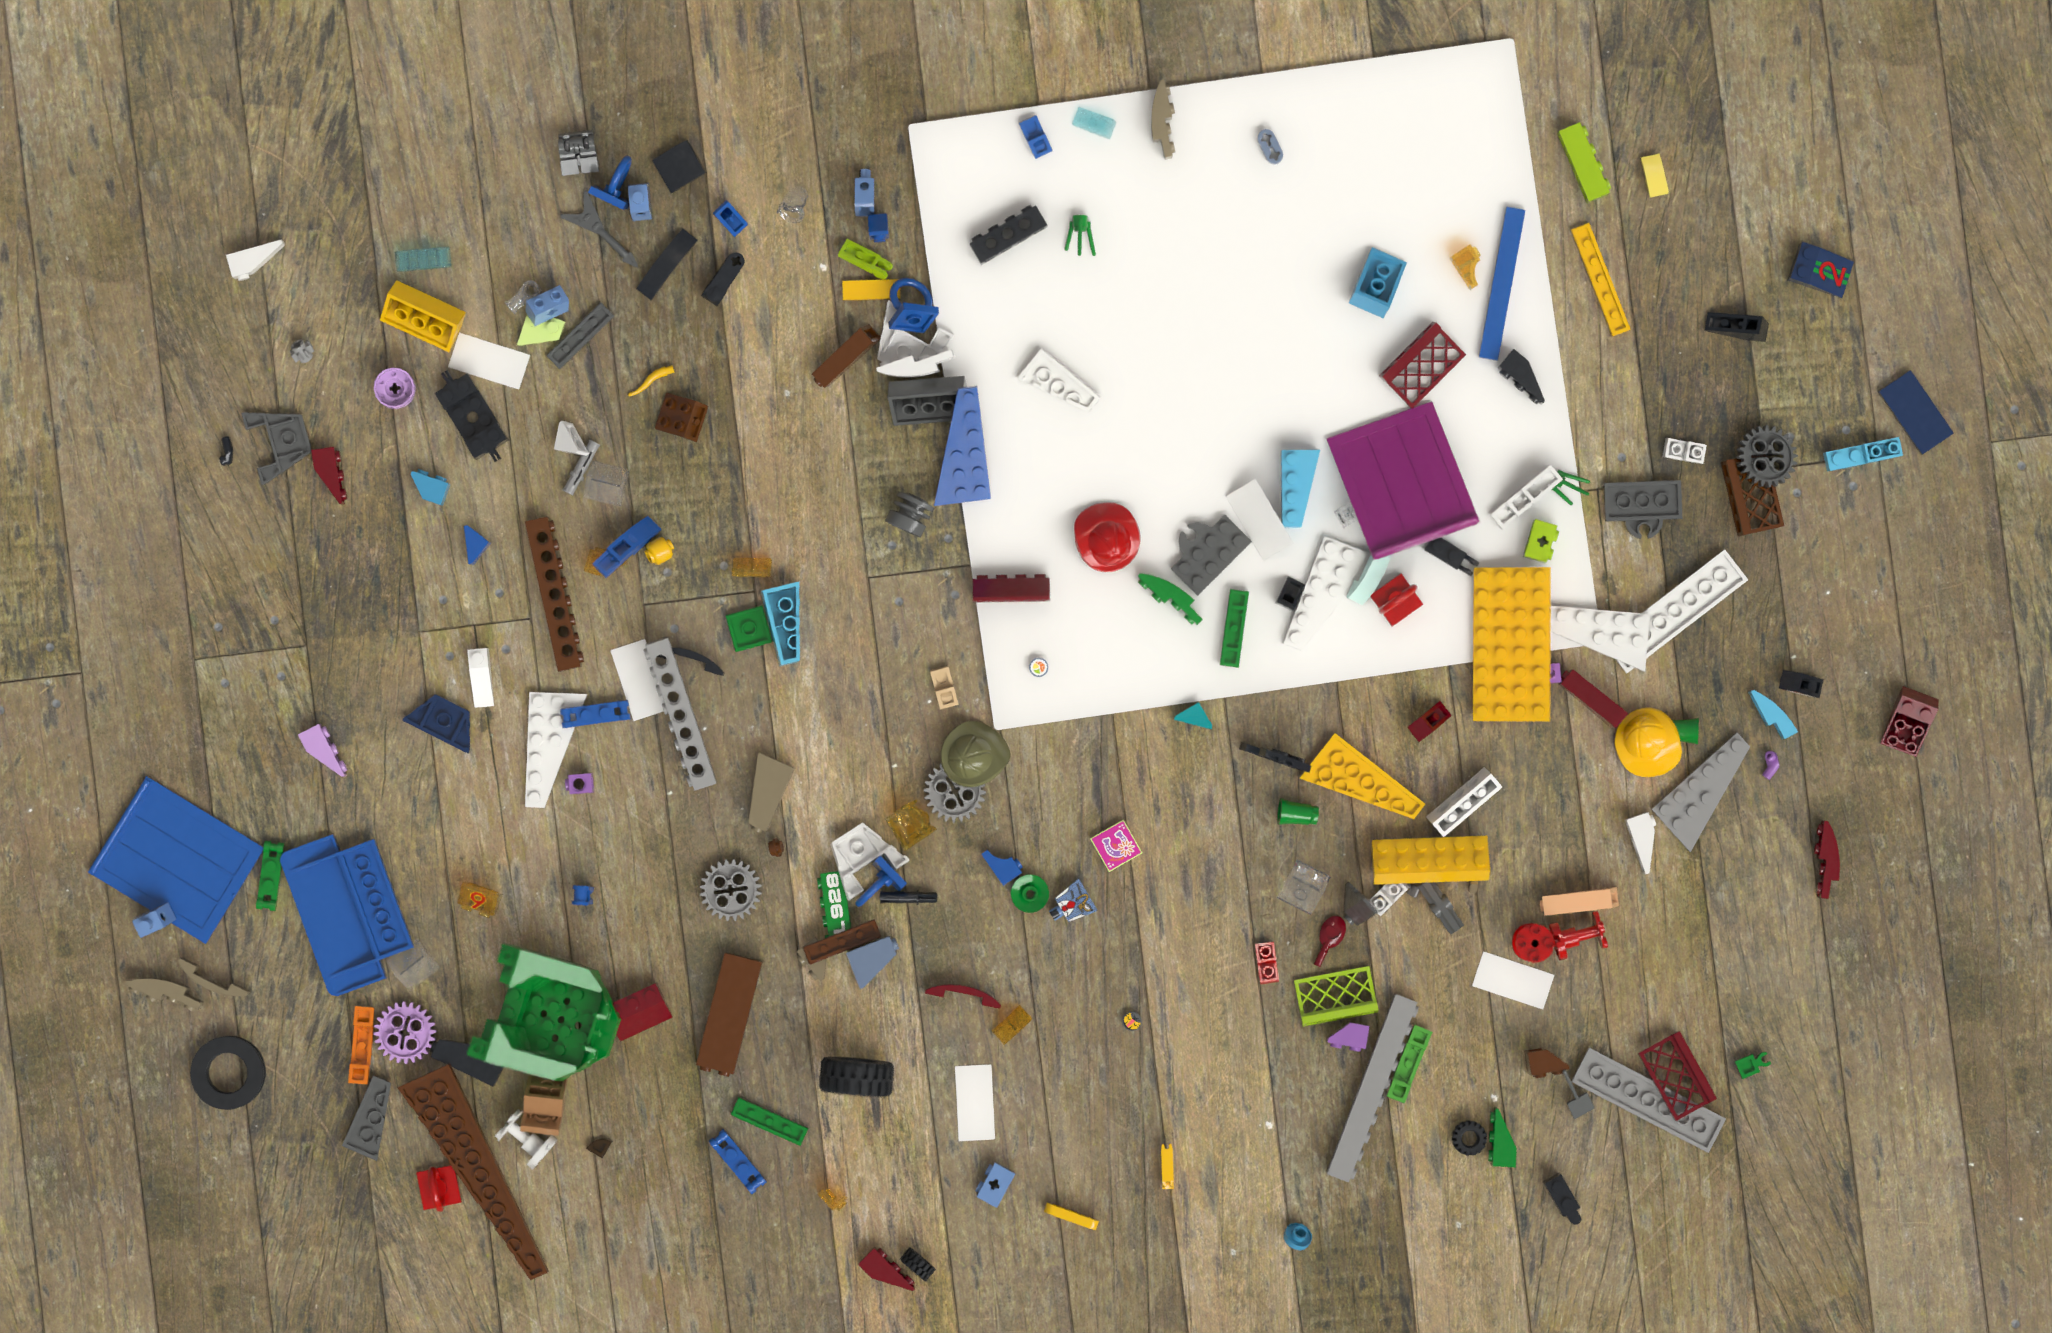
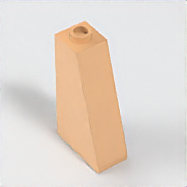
M1617 887L1542 896V900H1540L1541 912H1544V916L1609 909L1619 906Z

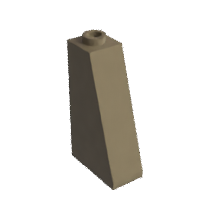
M759 753L757 757L748 824L752 825L751 829L762 833V831L767 832L795 768L762 753Z

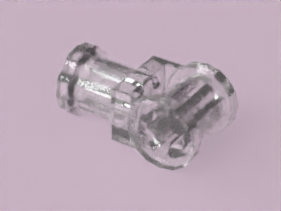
M526 281L522 288L516 292L517 294L504 303L516 315L517 311L526 304V301L540 295L542 289L535 281ZM530 286L534 288L535 292L533 294L529 292Z

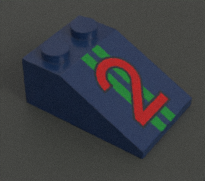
M1801 242L1787 281L1843 298L1854 261L1823 248Z

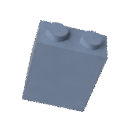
M887 936L846 953L860 989L864 988L897 954L896 950L899 949L896 938L892 939L891 936Z

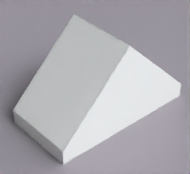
M559 422L554 449L587 456L589 452L573 423Z

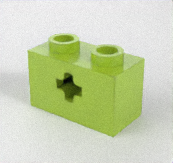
M1537 519L1533 520L1523 557L1542 563H1547V560H1551L1554 549H1551L1553 541H1557L1559 531L1556 530L1557 525ZM1544 537V541L1547 543L1540 547L1537 539Z

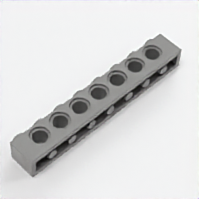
M669 637L646 643V649H643L647 660H651L653 667H650L652 677L657 678L659 685H656L659 697L663 696L665 703L662 704L665 715L669 714L671 721L668 722L671 733L675 732L677 738L674 740L676 749L682 752L683 757L680 760L683 769L687 768L689 775L686 778L689 787L693 786L695 791L714 785L717 781ZM664 655L667 661L665 664H658L656 657ZM669 673L672 675L673 680L666 683L662 680V675ZM669 692H677L679 698L676 701L670 700L668 698ZM676 710H683L685 716L682 719H677L674 716ZM682 728H689L691 735L683 737L680 734ZM694 746L697 749V753L689 755L686 752V748ZM693 765H702L703 771L695 773L692 770Z

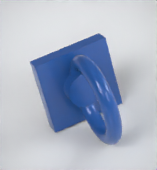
M628 155L623 157L609 185L606 184L604 189L599 186H591L588 193L620 209H628L630 206L629 201L620 197L622 193L620 188L630 169L631 157Z
M911 278L899 279L891 286L890 300L897 311L888 322L889 329L925 333L939 314V308L932 306V296L927 287ZM902 286L916 288L924 296L925 305L904 302L901 304L897 296L899 288Z
M881 856L872 864L879 871L876 874L878 880L856 900L855 904L857 907L864 905L883 885L889 887L892 884L897 891H900L907 884Z

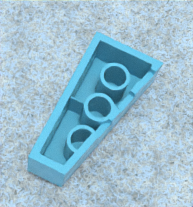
M799 582L761 591L779 667L800 661Z

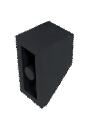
M1783 670L1779 689L1820 698L1823 679L1799 672Z

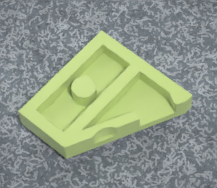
M527 315L517 345L524 346L548 341H559L566 322L552 318L534 326Z

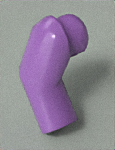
M1773 751L1765 753L1767 768L1762 776L1768 780L1772 778L1779 768L1778 756Z

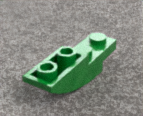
M1142 573L1137 576L1140 579L1138 583L1145 590L1149 588L1153 592L1151 596L1158 603L1162 601L1165 604L1171 599L1172 602L1170 604L1177 611L1181 609L1186 614L1184 618L1191 625L1194 623L1198 625L1203 620L1190 607L1195 600L1185 591L1156 576Z

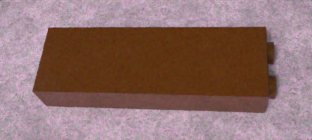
M725 952L696 1065L700 1066V1070L711 1072V1069L719 1071V1075L727 1077L735 1073L763 964L762 961Z

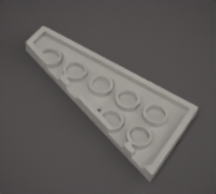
M1735 733L1651 809L1689 852L1693 849L1750 748L1738 733Z

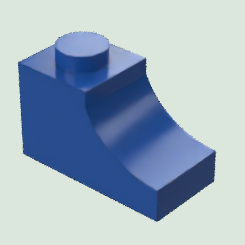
M988 850L981 854L1003 886L1022 873L1020 869L1023 866L1017 858L1014 860L1012 857L1000 859L992 855Z

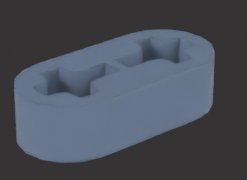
M1268 129L1262 130L1257 138L1260 148L1268 163L1273 165L1279 164L1283 159V151L1274 133ZM1263 134L1271 136L1269 139L1270 146L1267 145L1266 141H1261ZM1270 148H1273L1275 153L1280 154L1277 157L1278 160L1275 161L1274 158L1270 159Z

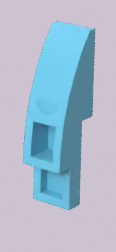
M1896 437L1823 453L1828 472L1903 456L1900 438Z

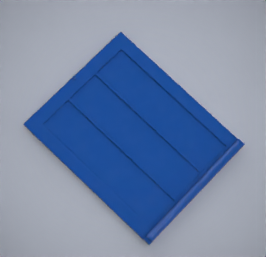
M146 776L88 873L149 910L168 902L176 917L172 924L206 944L262 854L264 847Z

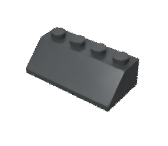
M965 376L889 382L887 397L894 426L951 421L958 388L967 387Z

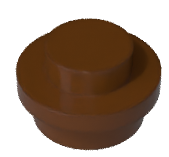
M773 838L772 841L768 842L771 856L780 857L782 852H784L782 841H779L778 838Z

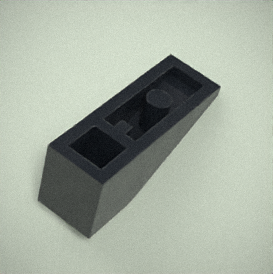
M1708 312L1705 331L1743 340L1766 342L1769 323L1763 316Z

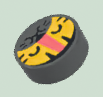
M1131 1011L1124 1015L1122 1023L1127 1030L1135 1031L1141 1026L1142 1019L1138 1013Z

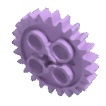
M403 1001L402 1007H400L397 1002L395 1003V1009L388 1006V1013L382 1011L384 1018H377L381 1023L374 1025L375 1028L379 1029L378 1032L373 1033L379 1036L375 1043H381L378 1050L385 1049L383 1056L390 1054V1061L396 1057L397 1063H400L401 1059H403L404 1063L408 1064L410 1058L414 1063L416 1062L415 1056L421 1060L423 1059L422 1052L429 1054L426 1048H431L432 1044L430 1041L436 1040L435 1037L431 1036L437 1032V1030L431 1029L436 1023L429 1022L433 1016L426 1017L427 1009L421 1012V1005L414 1008V1002H411L408 1007L406 1001ZM395 1016L402 1018L403 1023L401 1026L394 1024L393 1019ZM407 1016H410L407 1032H410V1035L405 1036L404 1048L400 1049L404 1036L401 1030L405 1029ZM414 1020L421 1022V1029L419 1031L414 1030L412 1027ZM391 1035H396L398 1037V1043L396 1045H392L389 1042V1037ZM410 1039H414L417 1042L415 1049L408 1047Z

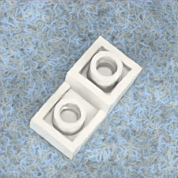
M1666 438L1662 457L1703 464L1707 445Z
M1406 883L1385 884L1369 902L1378 910V914L1381 916L1410 887Z

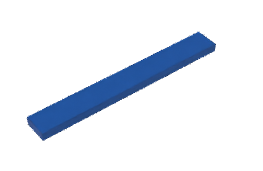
M1506 207L1479 358L1498 361L1526 211L1523 209Z

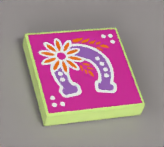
M1124 820L1090 838L1109 872L1142 854Z

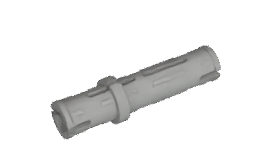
M589 439L586 446L589 454L587 456H580L574 470L569 473L570 477L562 489L563 491L572 496L574 495L580 481H583V475L597 449L600 447L598 443Z

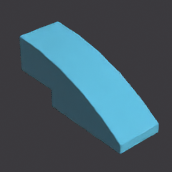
M1755 690L1748 692L1765 725L1774 724L1781 739H1786L1798 732L1789 717L1774 702Z

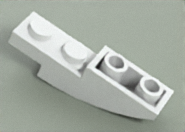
M943 348L936 351L937 354L930 357L927 354L919 357V361L916 362L914 356H909L907 353L898 356L897 361L891 362V360L881 362L880 367L876 369L877 372L889 376L920 377L940 372L937 364L954 359L955 356L951 349Z

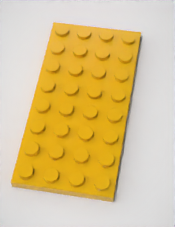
M1551 567L1474 568L1473 721L1550 722Z

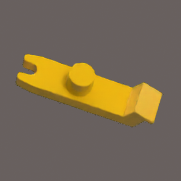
M1169 1143L1168 1149L1162 1144V1189H1174L1172 1144Z

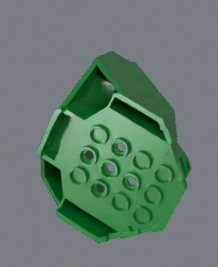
M503 943L497 959L498 963L504 964L499 982L507 984L508 987L498 1020H486L481 1037H472L467 1055L485 1062L558 1081H564L569 1076L608 1057L621 1018L612 1004L613 1001L601 980L599 971L565 959ZM566 998L570 999V1003L568 1005L564 1003V1000ZM543 1010L547 1011L546 1017H542L541 1012ZM560 1016L564 1017L563 1023H559L558 1021ZM577 1022L582 1024L580 1029L576 1028ZM555 1034L558 1035L556 1042L553 1041V1035Z

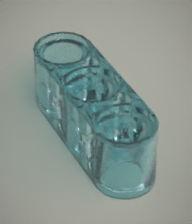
M450 247L395 252L397 272L452 267Z

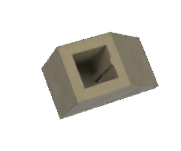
M814 937L804 946H807L819 940L816 937ZM803 947L797 951L799 954L797 958L803 966L805 964L811 969L809 973L814 980L819 979L822 981L825 979L827 959L809 965Z

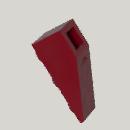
M336 447L311 450L314 470L338 503L345 505L344 500H347L346 489L342 488L341 482L344 481V473L339 468V462L342 461L340 450L337 451Z
M874 1247L858 1263L872 1279L910 1291L915 1290V1282L908 1275L904 1276L900 1272L901 1268L894 1261L891 1263L886 1258L888 1255L882 1248L877 1249Z

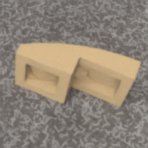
M949 666L930 670L940 709L959 705Z

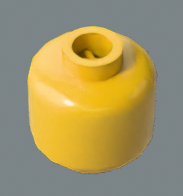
M657 537L646 544L644 553L651 564L660 565L672 558L674 546L669 539L665 540L663 537Z

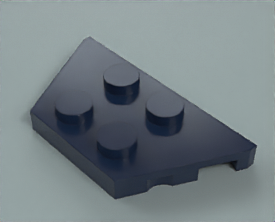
M435 694L403 718L402 721L467 754L470 753V711Z

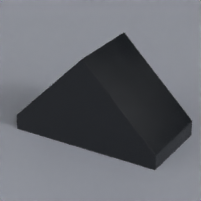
M1288 576L1275 603L1290 611H1294L1305 584Z

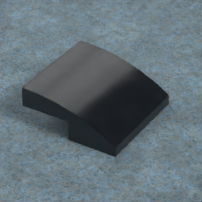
M688 140L681 142L652 160L671 193L678 191L688 183L707 173Z

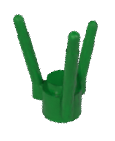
M1074 215L1072 221L1069 222L1065 251L1069 249L1074 229V232H1078L1077 249L1078 256H1081L1082 232H1086L1087 229L1091 252L1095 256L1091 222H1088V216Z
M1561 470L1557 471L1563 480L1551 490L1555 491L1569 505H1573V502L1557 487L1561 488L1564 484L1586 496L1589 495L1587 491L1565 481V477L1588 484L1590 480L1565 473Z

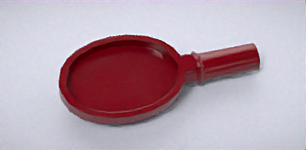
M1332 916L1323 923L1319 934L1322 947L1315 959L1314 965L1321 967L1329 948L1336 947L1343 940L1346 933V924L1341 917Z

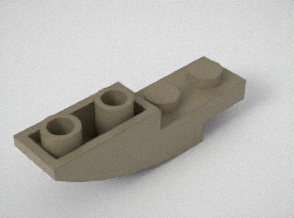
M1160 80L1153 101L1151 131L1153 143L1161 141L1164 159L1167 160L1173 157L1172 153H1175L1173 141H1169L1168 135L1171 134L1170 124L1165 121L1172 119V114H1175L1173 102L1169 103L1168 95H1171L1169 84H1165V80Z
M140 978L128 980L125 985L129 986L128 990L136 994L142 992L146 994L147 999L153 1002L163 1000L164 996L167 995V1000L174 1003L182 1002L185 1004L184 1007L191 1011H195V1009L200 1010L204 1003L187 995L190 987L171 980Z

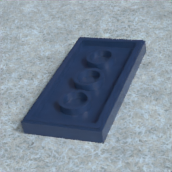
M1911 370L1878 392L1921 455L1954 434Z

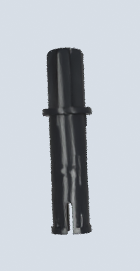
M919 890L917 892L880 891V904L917 903L919 905V903H936L938 900L936 892H919Z

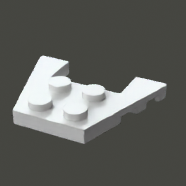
M888 300L877 359L881 362L887 360L894 362L898 360V356L908 353L909 356L913 355L917 362L919 361L918 358L923 355L929 354L930 357L936 355V351L944 348L954 338V335L939 327L930 344H927L903 330L889 329L888 322L897 310L892 302Z
M864 823L859 824L830 844L848 901L864 891L853 874L879 856L884 855L894 870L909 862L907 856H903L894 846L882 840L881 836Z

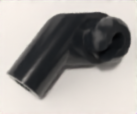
M223 437L221 442L225 455L220 456L219 460L221 465L225 466L233 462V446L230 437Z

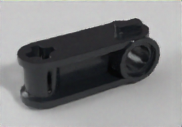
M740 253L730 254L714 278L706 286L701 296L715 306H718L745 263L744 257ZM738 257V262L740 264H736L735 266H733V261L731 260V258Z

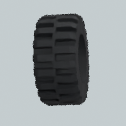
M824 1057L821 1060L819 1087L821 1091L842 1095L888 1097L892 1093L894 1066L891 1062L880 1060Z

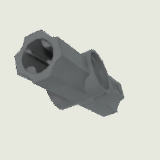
M1435 882L1422 883L1418 886L1428 901L1430 909L1441 920L1450 935L1464 926L1453 910V905L1446 895L1442 894Z

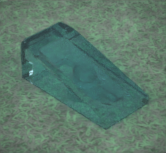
M1079 107L1072 125L1110 139L1116 126V121Z

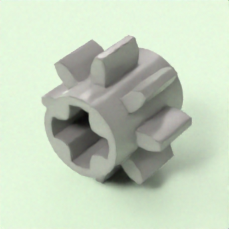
M300 339L291 345L292 350L289 352L295 362L300 360L301 363H306L312 359V353L315 350L309 340L304 342Z

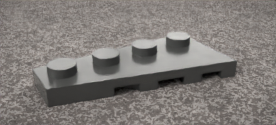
M373 1075L343 1141V1147L373 1160H378L391 1082Z

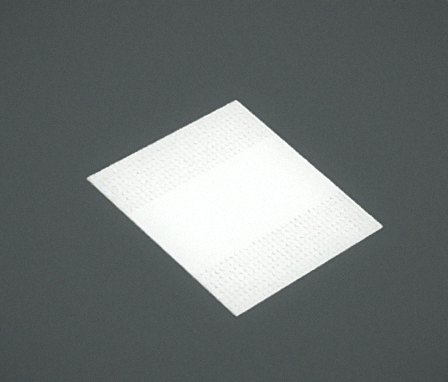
M1509 38L1170 87L1171 95H1168L1169 103L1173 102L1175 114H1172L1171 120L1165 122L1170 124L1171 134L1168 136L1169 141L1174 143L1175 153H1172L1173 157L1167 160L1164 159L1161 141L1153 143L1151 131V114L1157 89L915 123L908 126L933 305L939 308V314L935 318L937 330L940 327L954 335V338L944 348L951 349L955 358L942 362L944 377L965 376L967 387L977 386L991 499L962 503L972 577L977 579V575H988V579L996 578V575H1007V578H1015L1017 574H1026L1027 578H1034V574H1046V578H1050V601L976 603L993 724L996 730L1473 662L1474 568L1551 567V606L1597 610L1580 492L1564 484L1561 488L1557 487L1573 502V505H1569L1555 491L1550 490L1504 529H1501L1490 515L1550 465L1556 471L1561 470L1578 476L1513 39ZM1034 115L1037 116L1053 150L1035 159L1019 125V122ZM1268 129L1274 133L1283 151V159L1279 164L1273 165L1266 160L1257 140L1258 134L1262 130ZM1263 134L1261 141H1266L1267 145L1270 146L1269 139L1271 136ZM1270 148V159L1274 158L1275 161L1278 160L1277 157L1280 154L1275 153L1273 148ZM1029 205L1034 207L1036 205L1048 227L981 265L970 247L971 239L978 234L983 236L989 233L988 229L996 224L1001 226L1006 223L1004 220L1011 215L1016 217L1022 214L1021 210ZM1506 207H1512L1526 211L1498 361L1479 358L1505 211ZM1074 215L1088 216V222H1091L1095 256L1091 252L1087 229L1086 232H1082L1081 256H1078L1077 249L1078 232H1074V229L1069 249L1065 251L1069 222L1072 221ZM1026 219L1019 222V227L1022 229H1027L1030 226L1029 221ZM1005 229L1002 232V236L1009 239L1013 236V232L1010 229ZM990 238L985 244L988 248H994L997 242ZM1372 247L1407 262L1391 306L1384 318L1349 304L1354 287ZM1432 322H1437L1466 356L1415 407L1433 402L1480 520L1476 525L1442 536L1441 538L1466 552L1468 556L1477 560L1479 565L1474 566L1464 559L1461 566L1473 572L1472 576H1468L1424 551L1429 541L1391 554L1386 571L1375 591L1402 573L1410 586L1412 584L1417 585L1418 589L1415 593L1423 603L1421 607L1391 627L1384 615L1379 613V608L1371 597L1363 605L1345 597L1302 650L1285 645L1283 643L1300 598L1294 611H1290L1275 602L1288 576L1306 585L1324 536L1370 553L1328 445L1327 438L1411 409L1379 375ZM1441 334L1434 339V347H1444L1445 338ZM1040 349L1046 351L1101 397L1089 412L1017 379ZM1424 349L1421 352V360H1431V349ZM1434 349V360H1444V349ZM1448 349L1447 360H1455L1460 354L1455 349ZM1513 349L1529 361L1545 399L1542 405L1540 403H1533L1528 398L1530 395L1526 391H1519L1514 386V381L1510 378L1507 380L1499 374V365ZM1411 362L1407 366V374H1417L1418 362ZM1421 362V374H1431V362ZM1434 362V374H1441L1444 371V362ZM1397 376L1392 383L1396 387H1404V376ZM1407 376V387H1417V376ZM1431 376L1420 377V387H1428L1431 384ZM1407 390V398L1411 402L1417 398V390ZM1281 450H1320L1302 527L1285 528L1293 541L1291 545L1263 561L1253 542H1251L1198 596L1171 570L1184 556L1178 543L1181 531L1185 533L1188 540L1196 538V532L1187 527L1189 524L1199 522L1212 528L1226 515L1250 539L1226 496L1255 478L1281 521ZM1565 477V481L1579 487L1577 480ZM1094 504H1120L1131 512L1139 526L1141 542L1138 553L1132 562L1123 569L1114 572H1100L1089 567L1079 555L1074 535L1075 520L1082 511ZM1535 519L1557 525L1556 530L1559 531L1557 541H1553L1551 549H1554L1552 558L1547 560V563L1523 557L1532 523ZM1544 537L1537 539L1540 547L1547 543L1544 541ZM1140 573L1148 574L1176 585L1195 600L1190 607L1203 620L1198 625L1195 623L1191 625L1184 618L1186 614L1181 609L1177 611L1170 604L1172 602L1171 599L1165 604L1162 601L1158 603L1151 596L1153 592L1149 588L1145 590L1138 583L1140 579L1137 576ZM1230 589L1249 592L1239 668L1220 665ZM1551 632V651L1583 646ZM1035 658H1042L1048 663V672L1042 677L1033 676L1029 670V665Z

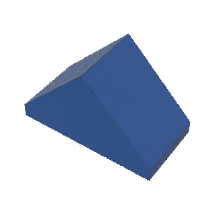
M727 200L713 212V215L734 237L748 225Z
M466 525L464 526L468 564L473 565L491 543L473 528Z

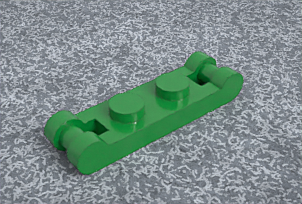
M266 840L264 842L256 909L262 910L267 908L269 911H276L282 871L280 858L284 853L285 843L278 842V844H274ZM276 851L277 857H271L270 852ZM265 895H271V901H265Z

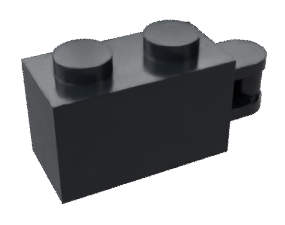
M1557 1173L1543 1181L1561 1216H1567L1568 1220L1574 1225L1579 1224L1581 1216L1577 1209L1580 1206L1562 1174Z

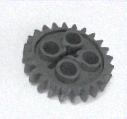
M1765 425L1763 428L1760 426L1756 427L1755 430L1752 429L1749 431V434L1743 436L1745 440L1739 441V444L1743 447L1736 449L1741 455L1736 456V459L1741 460L1737 466H1743L1744 469L1740 473H1747L1746 480L1752 478L1751 484L1758 482V487H1762L1765 484L1766 488H1769L1771 485L1773 487L1778 486V482L1783 484L1785 479L1791 478L1789 473L1795 472L1791 466L1797 465L1793 458L1798 457V455L1793 454V451L1797 449L1796 447H1791L1793 440L1787 441L1789 434L1782 435V429L1776 431L1775 426L1769 429L1768 425ZM1755 443L1760 446L1759 452L1755 449ZM1773 443L1778 445V451L1773 449ZM1764 454H1766V456L1782 455L1783 458H1779V457H1773V458H1771V459H1768L1767 457H1763V458H1751V455H1753V456H1761V455H1764ZM1756 462L1761 465L1760 471L1755 466ZM1774 462L1779 464V470L1774 468Z

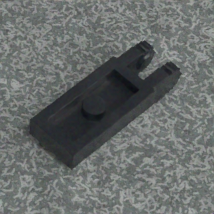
M1441 537L1429 541L1424 551L1468 576H1472L1473 572L1461 566L1462 561L1465 559L1474 566L1479 565L1477 560Z

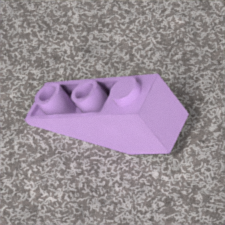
M318 724L298 734L306 752L341 777L347 776L345 773L347 767L343 760L339 761L336 755L339 753L334 743H330L328 739L330 734L326 726L322 727L321 724Z

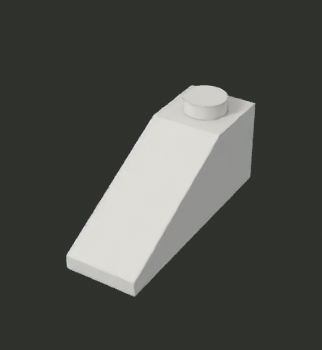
M281 239L226 255L232 277L234 279L238 278V281L248 279L249 275L254 274L285 246V242Z
M489 649L467 650L475 708L494 706Z
M1645 812L1625 819V823L1643 874H1648L1650 872L1655 833L1653 826H1656L1653 815Z

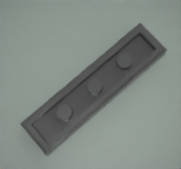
M600 302L546 356L561 369L615 316Z

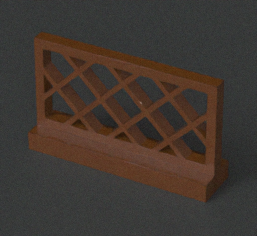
M1766 454L1761 456L1751 455V458L1767 457L1769 459ZM1735 458L1721 462L1737 536L1783 527L1784 522L1776 487L1771 485V487L1765 489L1764 487H1758L1757 482L1751 486L1747 493L1741 487V483L1746 478L1747 473H1740L1736 462H1741V460ZM1755 486L1764 491L1759 500L1750 495ZM1766 494L1770 495L1773 499L1770 507L1762 502ZM1748 498L1757 503L1752 511L1746 508L1745 503ZM1759 505L1768 510L1764 518L1755 514ZM1770 513L1777 516L1778 524L1772 525L1766 521ZM1754 516L1761 523L1758 528L1751 530L1750 520Z

